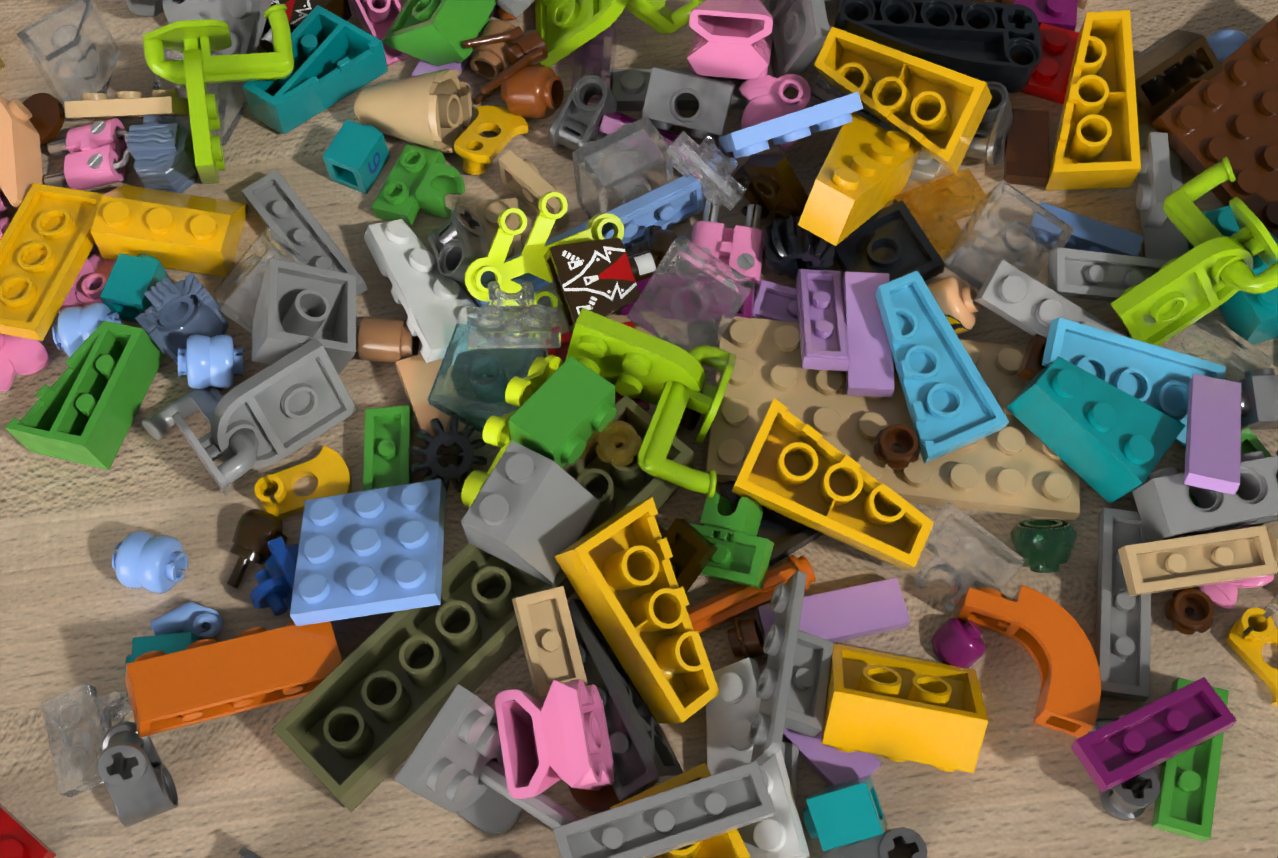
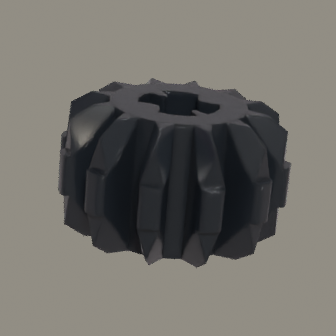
M791 213L789 218L774 219V224L765 227L763 257L766 261V267L773 269L776 275L788 274L792 279L797 276L798 269L824 270V268L832 266L836 246L800 227L798 223L801 216H795Z
M452 416L449 418L446 432H444L441 421L438 418L430 420V425L435 436L432 437L426 430L421 428L415 432V435L426 444L424 447L417 445L409 446L408 453L423 455V461L410 465L411 472H419L427 468L428 472L421 479V482L435 480L436 477H439L444 484L446 492L449 486V479L451 478L455 490L461 493L464 485L462 475L464 474L468 477L474 471L470 468L471 464H487L486 457L473 456V450L482 448L486 443L483 438L472 442L467 440L475 430V426L471 423L467 424L460 433H457L458 417ZM454 445L458 450L457 453L453 454L454 456H459L455 465L446 463L441 466L437 458H441L442 455H436L439 446L450 447Z

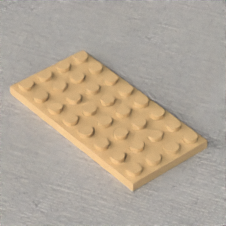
M722 315L719 348L735 354L736 360L723 399L710 428L706 472H709L711 469L715 470L717 482L726 483L737 480L769 407L775 398L786 406L787 410L804 424H809L823 435L822 438L844 455L850 456L877 481L887 485L909 503L1073 521L1080 514L1079 475L1006 408L1028 382L1017 376L1027 346L960 339L1009 420V423L998 432L925 464L920 451L919 457L915 462H910L907 468L898 470L890 468L886 462H880L873 450L874 445L877 443V434L890 425L902 424L914 431L894 359V392L892 397L846 395L845 371L802 369L798 322ZM716 369L715 387L722 372ZM897 445L892 446L894 451L901 450Z

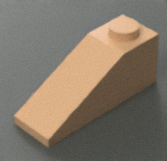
M0 95V188L10 204L19 208L33 183L44 184L40 136L29 120L32 118L31 112L17 99L13 98L9 101Z

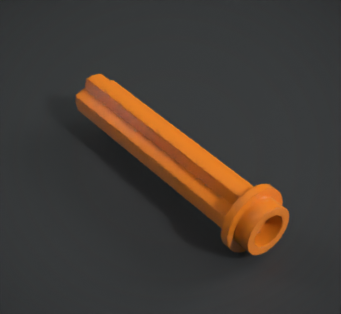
M791 555L787 558V563L766 573L763 589L739 584L687 608L693 630L699 631V634H702L754 610L758 606L771 602L777 585L779 583L785 584L797 570L807 573L805 591L809 590V584L816 581L809 561L804 555L798 558Z

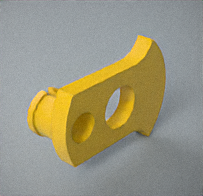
M487 105L475 107L477 118L454 142V151L463 158L462 169L464 172L471 175L485 173L486 169L488 170V164L496 158L513 137L520 134H528L526 120L522 116L513 115L508 108ZM484 131H493L499 135L487 138L479 134Z
M323 445L321 452L314 459L259 478L255 484L254 493L258 500L262 502L265 510L281 520L303 512L305 500L351 493L352 478L343 458L333 449ZM311 476L318 480L317 488L312 494L298 496L294 493L295 483L300 478ZM273 492H276L274 494V497L277 503H273V501L269 497V495Z
M1258 607L1250 608L1230 627L1224 641L1267 684L1272 694L1271 705H1278V669L1268 665L1262 656L1264 645L1272 644L1278 646V624L1264 609ZM1250 624L1255 628L1256 631L1253 630L1246 636L1243 633V631H1245Z

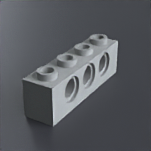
M1278 450L1276 451L1277 456L1264 458L1262 451L1241 455L1240 485L1238 487L1241 498L1237 494L1233 495L1185 485V473L1178 474L1176 467L1164 468L1150 473L1147 477L1148 482L1132 491L1147 541L1153 542L1215 533L1278 521ZM1189 493L1196 498L1198 507L1190 500Z

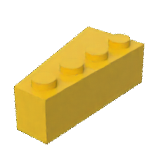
M1130 10L1086 13L1077 39L1045 191L1130 188L1141 170Z
M833 26L814 64L827 82L845 95L859 92L864 109L893 130L907 135L911 139V143L921 147L923 152L955 175L992 99L987 83Z
M854 112L851 113L853 122L842 125L814 182L798 223L800 227L835 246L903 192L922 150L921 147L911 143V139L904 133L894 130L888 131Z
M774 398L731 492L742 497H749L760 503L761 506L904 571L915 568L934 522L887 485L877 481L862 469L858 462L836 449L822 438L823 435L809 424H804L790 413L786 406Z
M653 497L628 506L554 557L658 724L683 723L718 696L720 692L699 631L693 630L686 606L690 604L684 587L678 586L669 560L673 555L667 538L662 539L654 516L658 514Z

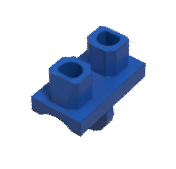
M282 537L268 541L267 546L271 551V556L265 561L267 569L260 570L255 574V579L259 585L251 591L249 596L255 608L271 607L275 616L282 615L287 610L290 612L299 543L286 546Z

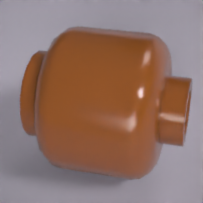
M528 65L501 85V98L503 102L507 104L509 111L513 115L522 116L523 118H548L561 106L564 90L562 80L559 76H556L550 67L545 65Z

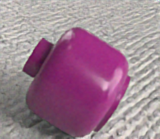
M959 618L948 619L937 630L931 640L936 656L944 664L956 667H971L984 654L986 648L983 639L980 637L983 634L981 628L971 620L964 622Z

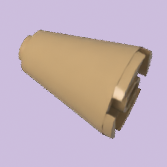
M443 69L366 87L355 100L354 112L361 125L369 124L383 132V134L444 153L455 152L454 142L462 134L463 128L468 127L472 122L470 88L467 81H459L457 75L461 73L458 70Z

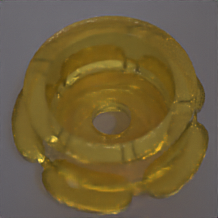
M624 421L609 422L596 437L598 442L596 453L603 462H613L618 467L632 463L634 456L638 455L642 445V439L637 435L634 427ZM616 442H622L623 446L621 448H616L614 444Z

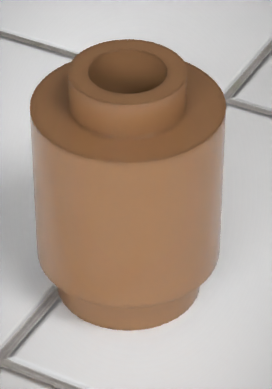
M491 20L487 23L480 37L508 32L516 27L506 20ZM510 41L473 47L470 61L472 70L480 77L491 80L510 66V62L506 55V47L510 46Z
M364 317L361 324L356 325V351L359 352L360 359L365 361L395 363L396 361L418 355L420 339L418 336H412L406 324L407 320Z

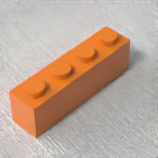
M291 620L285 627L268 631L264 627H255L239 633L234 639L217 642L215 639L199 640L187 646L186 650L166 654L164 651H152L142 654L134 662L126 664L125 682L138 737L142 738L308 695L343 661L331 621L296 626L294 621Z

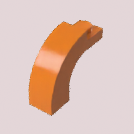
M1021 585L1012 600L1006 599L1003 593L992 588L980 587L974 589L969 587L960 603L956 618L964 622L971 620L982 629L1015 640L1029 652L1037 665L1041 689L1033 723L1079 738L1085 736L1095 727L1101 697V678L1092 645L1077 621L1057 602L1041 592Z

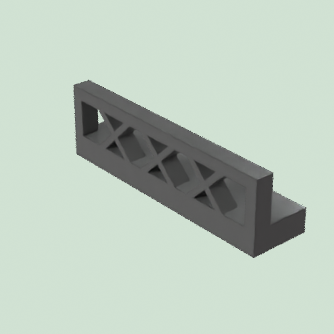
M578 599L570 600L568 606L588 683L585 686L594 684L603 700L615 768L612 787L619 801H625L656 783H663L684 772L660 724L656 722L583 602Z

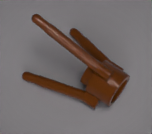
M518 26L508 32L477 37L463 42L465 48L510 41V46L506 47V55L511 66L481 87V93L473 98L475 105L480 104L501 89L503 82L526 66L536 65L547 59V47L537 31L530 30L523 33L522 29Z

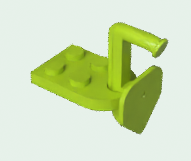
M535 0L536 31L541 35L548 51L547 59L540 62V64L551 67L589 40L596 38L617 20L624 8L661 34H671L689 24L691 11L705 0H691L674 12L665 6L666 0Z
M285 4L273 5L263 13L264 17L268 18L270 22L274 52L212 56L211 51L225 50L232 46L228 23L213 19L176 21L142 35L145 59L153 73L170 82L186 85L195 166L202 184L219 183L218 171L226 170L220 135L214 136L213 130H221L219 109L216 104L215 93L209 94L208 83L275 80L287 78L294 69L291 30L286 14L287 6ZM163 48L183 52L184 60L165 61Z
M1223 157L1222 162L1201 172L1166 197L1163 203V210L1166 216L1194 248L1179 258L1169 260L1157 273L1139 285L1129 287L1118 299L1110 303L1130 338L1160 346L1225 303L1238 291L1259 294L1278 287V245L1260 219L1241 199L1235 197L1229 201L1239 227V231L1230 237H1224L1193 203L1219 184L1228 180L1231 182L1236 180L1228 157ZM1255 255H1258L1269 267L1257 276L1252 271L1253 257Z
M582 308L575 323L566 360L572 356L615 385V390L622 396L627 395L629 398H638L657 405L638 453L637 461L639 467L649 475L684 489L706 494L708 498H712L715 494L717 483L715 470L711 469L709 472L695 470L667 459V455L686 407L704 414L695 439V443L702 444L723 399L735 366L736 355L710 345H699L685 351L670 342ZM702 364L722 371L716 387L708 383L705 384L706 374Z

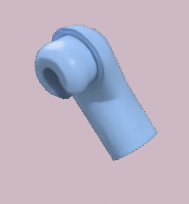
M187 602L150 621V625L155 635L174 634L184 631L192 632L202 639H211L221 632L223 620L216 610L195 602Z

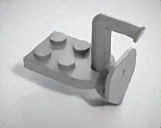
M126 0L129 10L140 16H157L164 11L169 24L176 21L204 19L220 20L228 23L232 46L225 50L211 51L213 55L257 53L267 19L263 13L271 6L272 0H185L184 2L183 0Z
M766 0V9L773 17V28L769 37L773 40L771 52L776 78L785 74L801 75L807 70L809 64L822 49L831 29L828 24L824 1L840 4L841 0Z
M314 338L237 385L224 397L213 386L194 389L160 410L150 419H143L142 425L152 437L161 440L164 438L163 433L177 424L201 463L226 496L231 493L229 484L242 477L250 469L264 468L281 461L356 413L357 409L323 345ZM198 410L211 425V432L200 439H197L184 421L185 418ZM222 453L227 461L217 467L213 461L221 457Z
M457 684L394 779L410 791L449 812L458 813L479 829L490 834H500L509 830L516 823L523 810L552 829L583 819L543 793L526 799H516L509 794L496 711L478 696Z

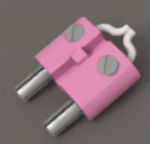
M117 118L100 120L92 124L71 128L67 132L66 139L49 142L47 148L52 156L70 152L71 154L65 155L63 172L45 176V185L57 187L68 185L71 189L87 190L123 181L126 174V164L129 161L131 152L126 144L128 143L126 140L128 131L125 130L122 122Z
M712 198L707 199L703 221L693 224L685 273L755 277V286H757L762 269L763 237L765 235V232L759 229L762 207L756 204L753 227L751 225L754 204H750L747 209L745 226L735 225V229L725 228L724 223H717L720 201L714 199L712 208Z

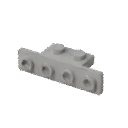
M1138 124L1141 170L1137 175L1136 208L1140 213L1141 235L1144 236L1142 254L1146 258L1163 260L1179 258L1189 251L1188 240L1168 219L1163 210V203L1167 196L1183 185L1180 156L1170 146L1168 133L1158 132L1153 125Z
M799 570L785 584L779 583L770 603V609L775 612V617L763 645V651L768 654V660L756 688V696L761 698L759 713L753 719L748 736L749 743L754 744L751 762L758 761L759 766L765 764L780 750L784 727L813 738L822 731L834 642L799 630L807 573Z

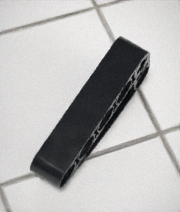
M841 0L833 25L835 28L984 82L995 81L1001 83L1006 87L1008 93L1020 92L1026 88L1041 59L1037 16L1032 9L1020 4L962 0Z

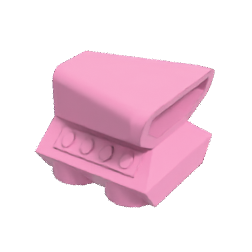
M705 0L693 8L690 13L689 24L697 33L694 34L687 56L690 71L701 76L748 80L766 77L773 41L768 35L772 32L773 17L760 0Z
M553 679L544 704L518 689L505 690L496 695L494 704L507 789L513 798L526 799L537 796L560 779L568 783L571 788L599 791L601 787L613 784L615 768L603 700L594 684L585 686L582 679L564 683Z

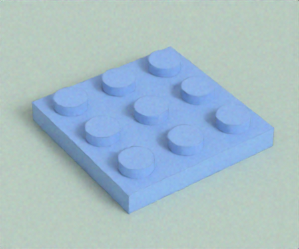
M859 92L718 138L721 151L723 153L733 151L734 158L745 157L770 149L767 141L769 139H772L775 146L810 136L809 126L812 127L813 133L853 122L851 113L863 109Z
M436 479L305 500L290 608V617L295 625L302 626L441 605L446 489L442 480Z

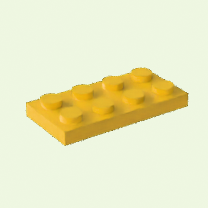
M37 183L32 184L0 240V334L39 341L44 340L95 244L90 231L102 195L104 194Z

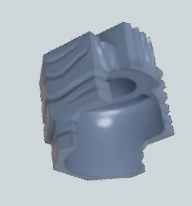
M144 115V124L131 125L129 127L130 132L127 133L128 137L126 140L128 143L126 144L135 159L134 169L139 174V178H142L141 181L145 188L183 193L196 183L198 178L192 136L189 130L172 115Z
M190 273L184 280H180L175 284L168 277L164 278L162 282H157L156 286L151 287V291L144 293L152 306L146 309L145 313L135 317L136 321L163 354L169 355L175 363H178V348L187 349V338L189 336L197 334L211 338L216 335L225 334L229 326L222 316L223 311L215 299L193 273Z

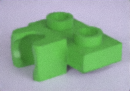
M406 144L371 209L376 218L389 221L403 219L407 225H413L421 209L426 215L447 219L451 217L452 210L446 207L445 196L448 194H463L465 192L464 180L455 167L445 165L446 160L442 151Z
M715 491L712 498L706 497L700 520L704 525L689 523L718 548L699 576L763 589L774 543L769 539L757 537L763 508L757 501L749 497H742L738 502L735 512L730 515L731 501L720 496Z

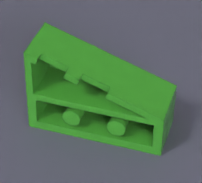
M103 321L65 362L69 368L51 387L45 384L35 394L39 400L21 420L14 417L5 429L32 453L110 470L165 355L143 328Z

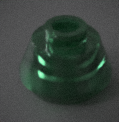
M1029 519L1018 522L1011 530L1010 538L1020 561L1030 564L1031 571L1051 573L1059 571V564L1068 562L1077 539V531L1070 522L1065 520Z

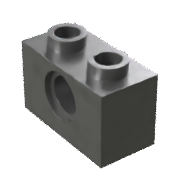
M653 66L641 117L650 118V126L674 131V126L679 125L691 128L690 136L713 140L714 134L722 136L724 133L735 84L660 66ZM682 93H691L698 99L699 108L695 115L686 116L679 111L677 100Z

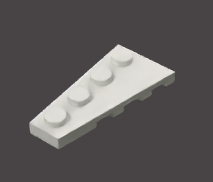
M403 219L368 225L364 240L382 276L389 277L393 285L391 294L396 304L403 305L408 315L406 324L412 336L419 337L423 345L420 352L426 363L494 344L499 334L497 328L454 279L439 272L434 255Z
M750 657L713 671L720 694L706 704L707 767L711 776L751 763L754 744L749 743L748 736L753 719L760 709L761 698L756 696V688L761 674L757 661ZM780 748L765 764L759 766L776 811L775 816L737 829L751 858L810 857Z

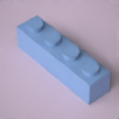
M1041 201L1027 234V237L1038 242L1060 248L1137 257L1144 239L1143 235Z

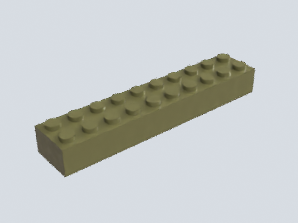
M627 395L615 404L617 412L608 428L602 432L597 430L587 441L585 450L579 459L573 464L566 463L562 467L600 501V507L582 537L628 506L653 497L656 509L658 510L681 488L649 475L639 467L637 461L638 453L651 423L652 416ZM675 436L667 459L694 469V451ZM468 543L442 568L441 605L396 611L282 718L272 730L332 794L353 812L414 751L457 684L473 693L523 644L512 599L564 586L566 598L568 599L575 592V589L563 570L552 586Z

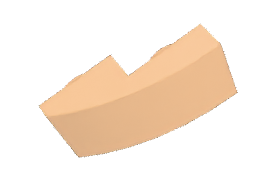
M422 354L396 361L398 373L409 405H412L419 429L426 430L433 437L435 435L432 431L430 420L438 418L442 423L444 432H446L447 422L450 417L454 416L458 417L457 433H460L467 425V421L443 358L426 363Z

